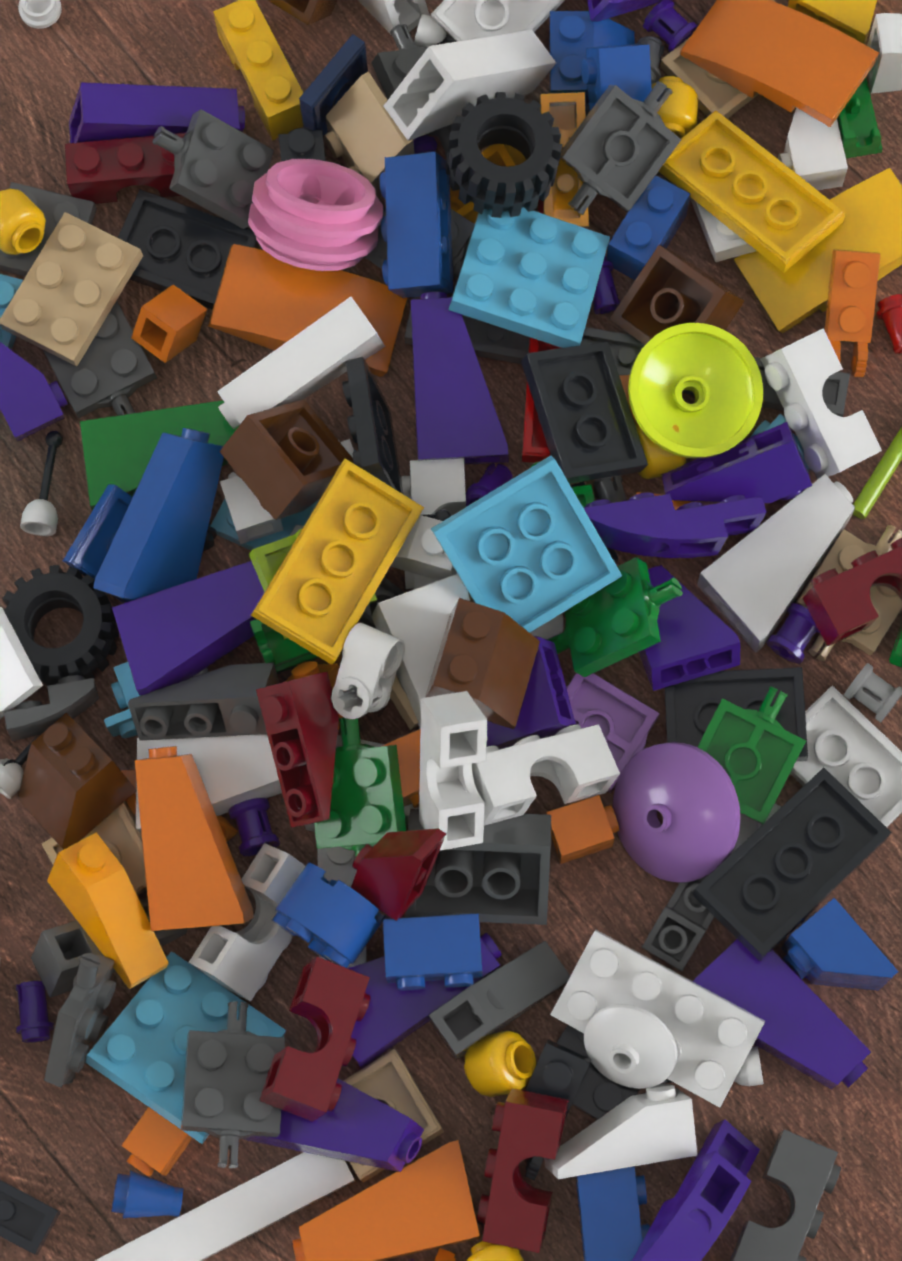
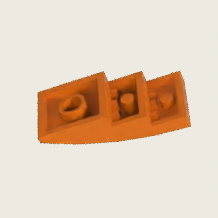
M716 0L680 50V55L752 99L756 93H759L790 113L797 107L828 127H831L876 63L879 52L823 22L772 0Z
M233 244L230 248L208 327L275 351L346 299L352 297L385 345L384 348L365 360L371 373L382 377L389 368L407 298H402L388 290L386 284L343 270L317 271L299 268L277 260L264 250Z

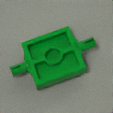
M635 557L617 566L622 577L581 601L579 608L574 610L570 608L569 611H565L566 623L564 631L546 640L555 643L557 654L570 648L573 669L582 677H587L661 642L657 623L660 605L683 594L681 591L682 587L676 578L673 577L669 581L653 587L650 583L647 563Z
M771 686L758 711L743 709L722 698L698 745V748L712 756L730 777L738 796L740 814L762 825L769 816L806 743V740L786 731L775 720L788 695L780 691L773 707H771L770 704L778 690Z
M339 718L342 746L336 748L330 816L328 820L314 823L317 849L342 847L354 850L356 858L366 844L374 847L387 832L406 831L397 745L374 747L368 744H361L358 718Z

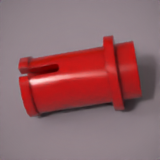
M895 294L877 303L879 310L876 316L884 321L894 347V353L901 354L902 294Z

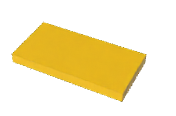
M717 110L681 138L682 140L659 170L662 175L677 187L690 193V197L784 273L840 226L845 219L846 212Z
M345 458L251 616L332 665L342 651L349 632L358 623L424 507Z

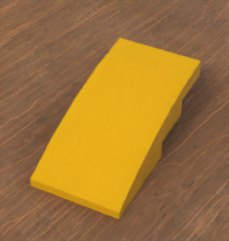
M891 168L831 198L830 201L846 212L844 222L785 273L758 251L740 255L733 259L779 332L785 333L819 309L822 312L827 310L833 249L880 253L878 280L902 265V185Z

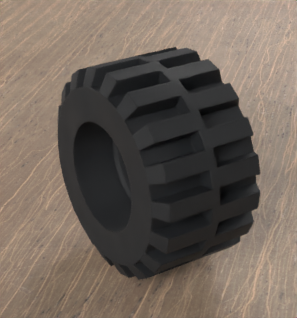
M496 92L495 99H489L485 94L477 97L476 106L470 102L464 106L461 116L457 115L452 124L445 165L446 175H450L449 185L452 191L460 190L458 199L465 205L470 201L473 202V210L480 214L483 213L484 209H492L491 217L501 218L502 211H509L510 217L520 216L523 207L530 212L537 207L538 200L544 201L549 195L551 186L553 187L562 151V144H559L561 138L559 127H552L554 118L549 111L542 114L540 113L541 104L535 100L528 104L524 102V95L515 93L514 99L506 98L505 92ZM493 144H505L520 151L526 161L516 166H499L487 160L480 150Z
M60 565L49 566L50 573L43 574L41 569L38 568L30 571L33 578L27 582L20 577L14 582L18 589L15 594L7 590L3 597V601L7 605L6 609L3 610L39 679L46 686L56 685L59 679L72 675H82L85 679H95L92 671L97 667L102 672L109 665L106 657L108 654L114 656L117 649L114 638L119 637L112 605L105 592L93 588L95 579L88 574L82 577L79 569L69 567L67 573H65ZM58 608H72L83 614L82 629L78 636L69 644L59 648H46L36 644L34 641L36 626L40 619L48 612Z

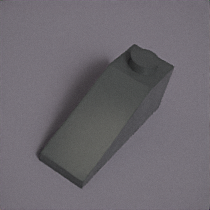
M147 897L139 901L150 922ZM77 920L42 931L32 954V962L50 998L72 991L73 980L78 973L79 959L83 954L92 953L104 956ZM188 929L154 931L162 947L185 935Z

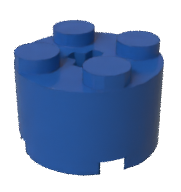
M308 862L276 907L275 911L277 913L272 921L289 934L297 935L308 943L311 941L308 948L321 958L347 968L349 964H354L386 917L378 913L380 910L351 887L339 879L337 881L333 879L328 881L323 877L326 873L325 870Z

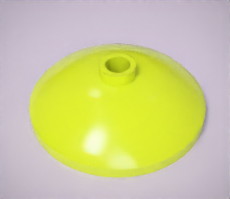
M684 323L672 326L658 333L641 349L630 372L628 394L636 422L651 441L660 448L677 456L708 458L730 450L750 433L762 408L763 382L754 357L747 347L734 335L709 324ZM683 390H690L694 393L695 402L693 404L686 403L683 400ZM673 425H677L679 427V432H676L673 429Z

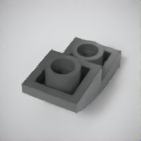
M82 675L63 677L58 680V684L47 686L50 704L42 705L41 701H26L17 705L15 710L4 712L6 729L11 740L16 741L41 734L65 713L72 719L83 713L99 700L94 678L85 679Z
M706 877L695 881L679 883L642 945V948L680 971H683L714 919V916L692 895L694 889Z

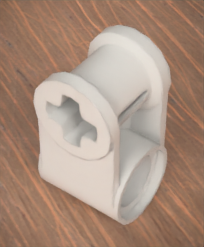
M358 623L351 629L343 646L342 661L335 686L332 690L331 699L333 707L338 714L344 718L356 719L364 716L367 712L379 711L387 705L396 672L404 656L405 643L403 640L363 623Z

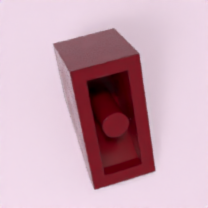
M439 828L387 832L374 847L366 844L353 862L352 868L357 870L351 888L379 910L397 921L422 894L446 833Z

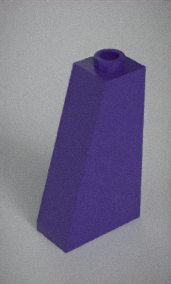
M81 82L69 119L70 143L154 136L161 126L173 134L187 133L192 115L200 109L243 132L245 127L244 106L238 105L237 89Z
M444 292L421 294L420 299L411 300L418 460L464 458V465L508 463V444L462 314L448 310L452 297L447 298V294Z
M252 561L112 607L136 691L140 696L190 679L254 636L250 621L256 620V618L251 616L264 594V590Z
M488 933L480 936L483 978L500 968L497 959L502 956ZM385 956L348 968L370 977L365 991L366 994L370 995L369 1006L363 1019L360 1022H355L351 1035L352 1038L356 1039L353 1058L362 1069L429 1022V1015L470 986L445 987L444 980L425 981L424 989L397 990L396 983H387ZM473 978V984L483 978Z
M736 939L692 981L765 1020L754 1045L832 1090L841 1081L849 1088L868 1069L862 1061L871 1051L773 950L759 961Z
M337 1079V1083L342 1084V1089L338 1102L331 1112L327 1111V1113L312 1122L281 1110L280 1134L278 1137L250 1136L244 1138L247 1141L401 1172L405 1163H410L418 1154L422 1144V1137L420 1136L424 1129L408 1116L348 1083Z

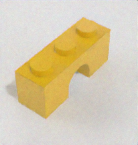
M238 0L213 11L218 36L235 70H241L250 89L254 107L271 140L279 138L278 135L288 134L294 129L303 127L299 102L303 91L256 0Z

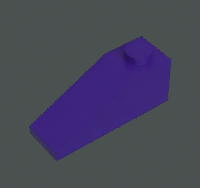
M0 342V409L18 442L65 419L61 408L68 405L57 381L48 384L43 373Z
M788 422L744 439L735 447L720 455L698 458L679 468L661 474L665 494H670L672 500L721 502L730 496L744 495L746 499L762 496L764 503H772L779 499L789 500L795 498L804 489L812 486L806 464Z

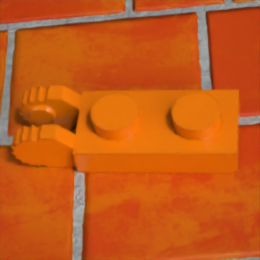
M833 249L825 332L839 362H841L840 341L854 342L851 360L853 377H864L868 360V343H871L880 253Z

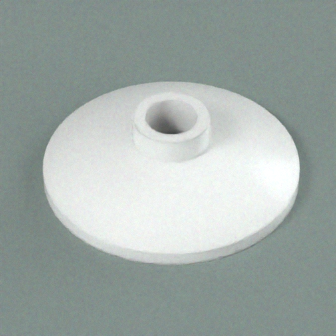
M615 1004L604 1007L591 1017L585 1028L584 1045L588 1057L592 1059V1064L600 1073L617 1084L638 1089L654 1087L664 1082L676 1065L677 1046L672 1033L657 1016L643 1008L628 1004Z

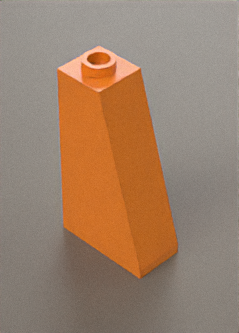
M177 746L148 749L149 758L135 760L151 931L248 922L254 918L253 908L193 755H177Z
M459 1140L448 1142L404 1167L401 1172L393 1173L299 1226L301 1238L292 1240L296 1261H385L480 1239Z

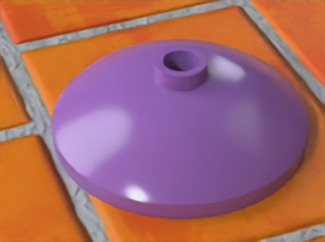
M666 742L653 745L636 754L626 764L618 778L613 797V810L620 830L617 833L627 853L646 872L669 882H690L710 875L731 855L740 830L738 796L726 771L708 753L698 747L680 742ZM657 810L663 816V824H660L658 821Z

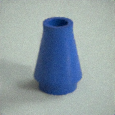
M131 1170L129 1175L118 1173L111 1212L123 1214L122 1219L156 1216L179 1217L184 1188L171 1186Z

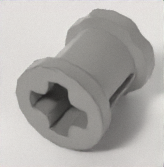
M867 663L848 687L844 696L848 699L853 697L876 713L875 719L881 723L902 696V687H892L873 673V666Z

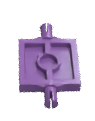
M576 673L570 684L566 687L576 725L586 728L599 724L621 774L626 764L636 754L646 749L647 735L660 713L594 673L587 677H582ZM619 776L607 792L612 793L613 789L616 786Z

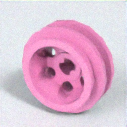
M290 159L276 163L268 169L267 173L254 182L253 203L250 205L248 225L256 235V240L262 249L277 260L299 268L317 271H339L355 266L364 256H367L377 247L378 226L381 225L383 218V204L375 195V188L369 180L356 171L333 162L316 159Z

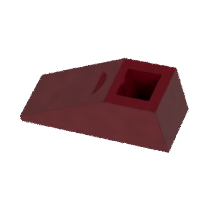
M328 672L256 689L291 828L328 820L330 816L339 715L333 707L331 699L332 687Z

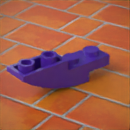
M646 492L637 494L627 501L611 503L610 500L603 499L591 502L584 507L605 547L631 554L662 558H696L718 555L728 536L754 531L767 513L762 496L746 499L744 495L730 496L723 499L720 503L704 506L701 502H691L675 510L670 494L655 496L653 493Z
M725 1119L714 1124L674 1198L663 1203L632 1261H701L728 1223L752 1182L746 1175L760 1149Z

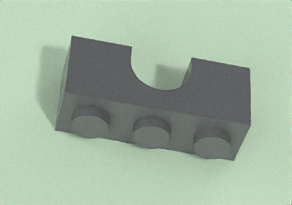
M787 1130L779 1133L762 1178L779 1185L785 1190L790 1200L789 1216L785 1223L777 1228H767L752 1221H746L730 1261H806L807 1258L799 1254L805 1238L814 1239L820 1227L824 1212L818 1210L817 1207L823 1191L831 1194L838 1180L841 1167L834 1164L838 1152Z

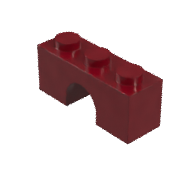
M177 133L175 135L183 138L186 133ZM154 136L65 144L66 175L70 194L72 197L92 201L95 204L118 202L117 192L120 189L134 185H146L156 188L163 198L182 196L169 189L175 172L174 154L157 144H153Z
M902 538L893 542L890 545L892 550L878 556L876 550L868 552L851 562L853 568L838 574L836 568L811 580L813 586L802 599L827 647L867 629L879 617L871 602V587H888L895 591L902 601Z
M318 956L303 967L289 1011L308 1019L313 1024L318 1036L317 1048L315 1052L307 1053L286 1046L274 1055L259 1101L312 1122L327 1113V1111L331 1112L335 1108L342 1089V1084L337 1083L341 1066H347L356 1046V1039L351 1037L356 1021L360 1022L363 1019L369 1006L370 995L366 994L365 991L370 977Z
M512 1088L505 1103L497 1102L492 1131L500 1132L498 1149H489L484 1177L492 1178L490 1195L482 1194L477 1214V1223L485 1225L483 1242L536 1253L540 1252L545 1239L553 1192L537 1189L527 1184L520 1174L519 1163L529 1157L556 1159L562 1141L568 1105L567 1099Z

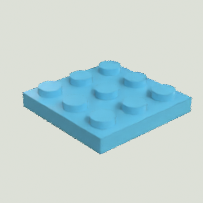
M524 207L521 209L520 216L510 217L509 211H502L501 218L491 217L492 209H484L482 214L478 213L448 310L561 348L580 346L610 236L533 210L528 212Z
M552 456L547 457L431 528L473 601L506 613L529 633L622 577L621 572Z
M171 951L166 957L169 962L167 968L147 980L89 1051L85 1063L181 1129L189 1030L205 1032L227 1030L228 1003L238 1001L236 1018L238 1020V1007L240 1002L245 1001ZM248 1004L246 1031L258 1036L284 1038L286 1033L284 1028ZM184 1131L201 1144L210 1135L206 1132Z

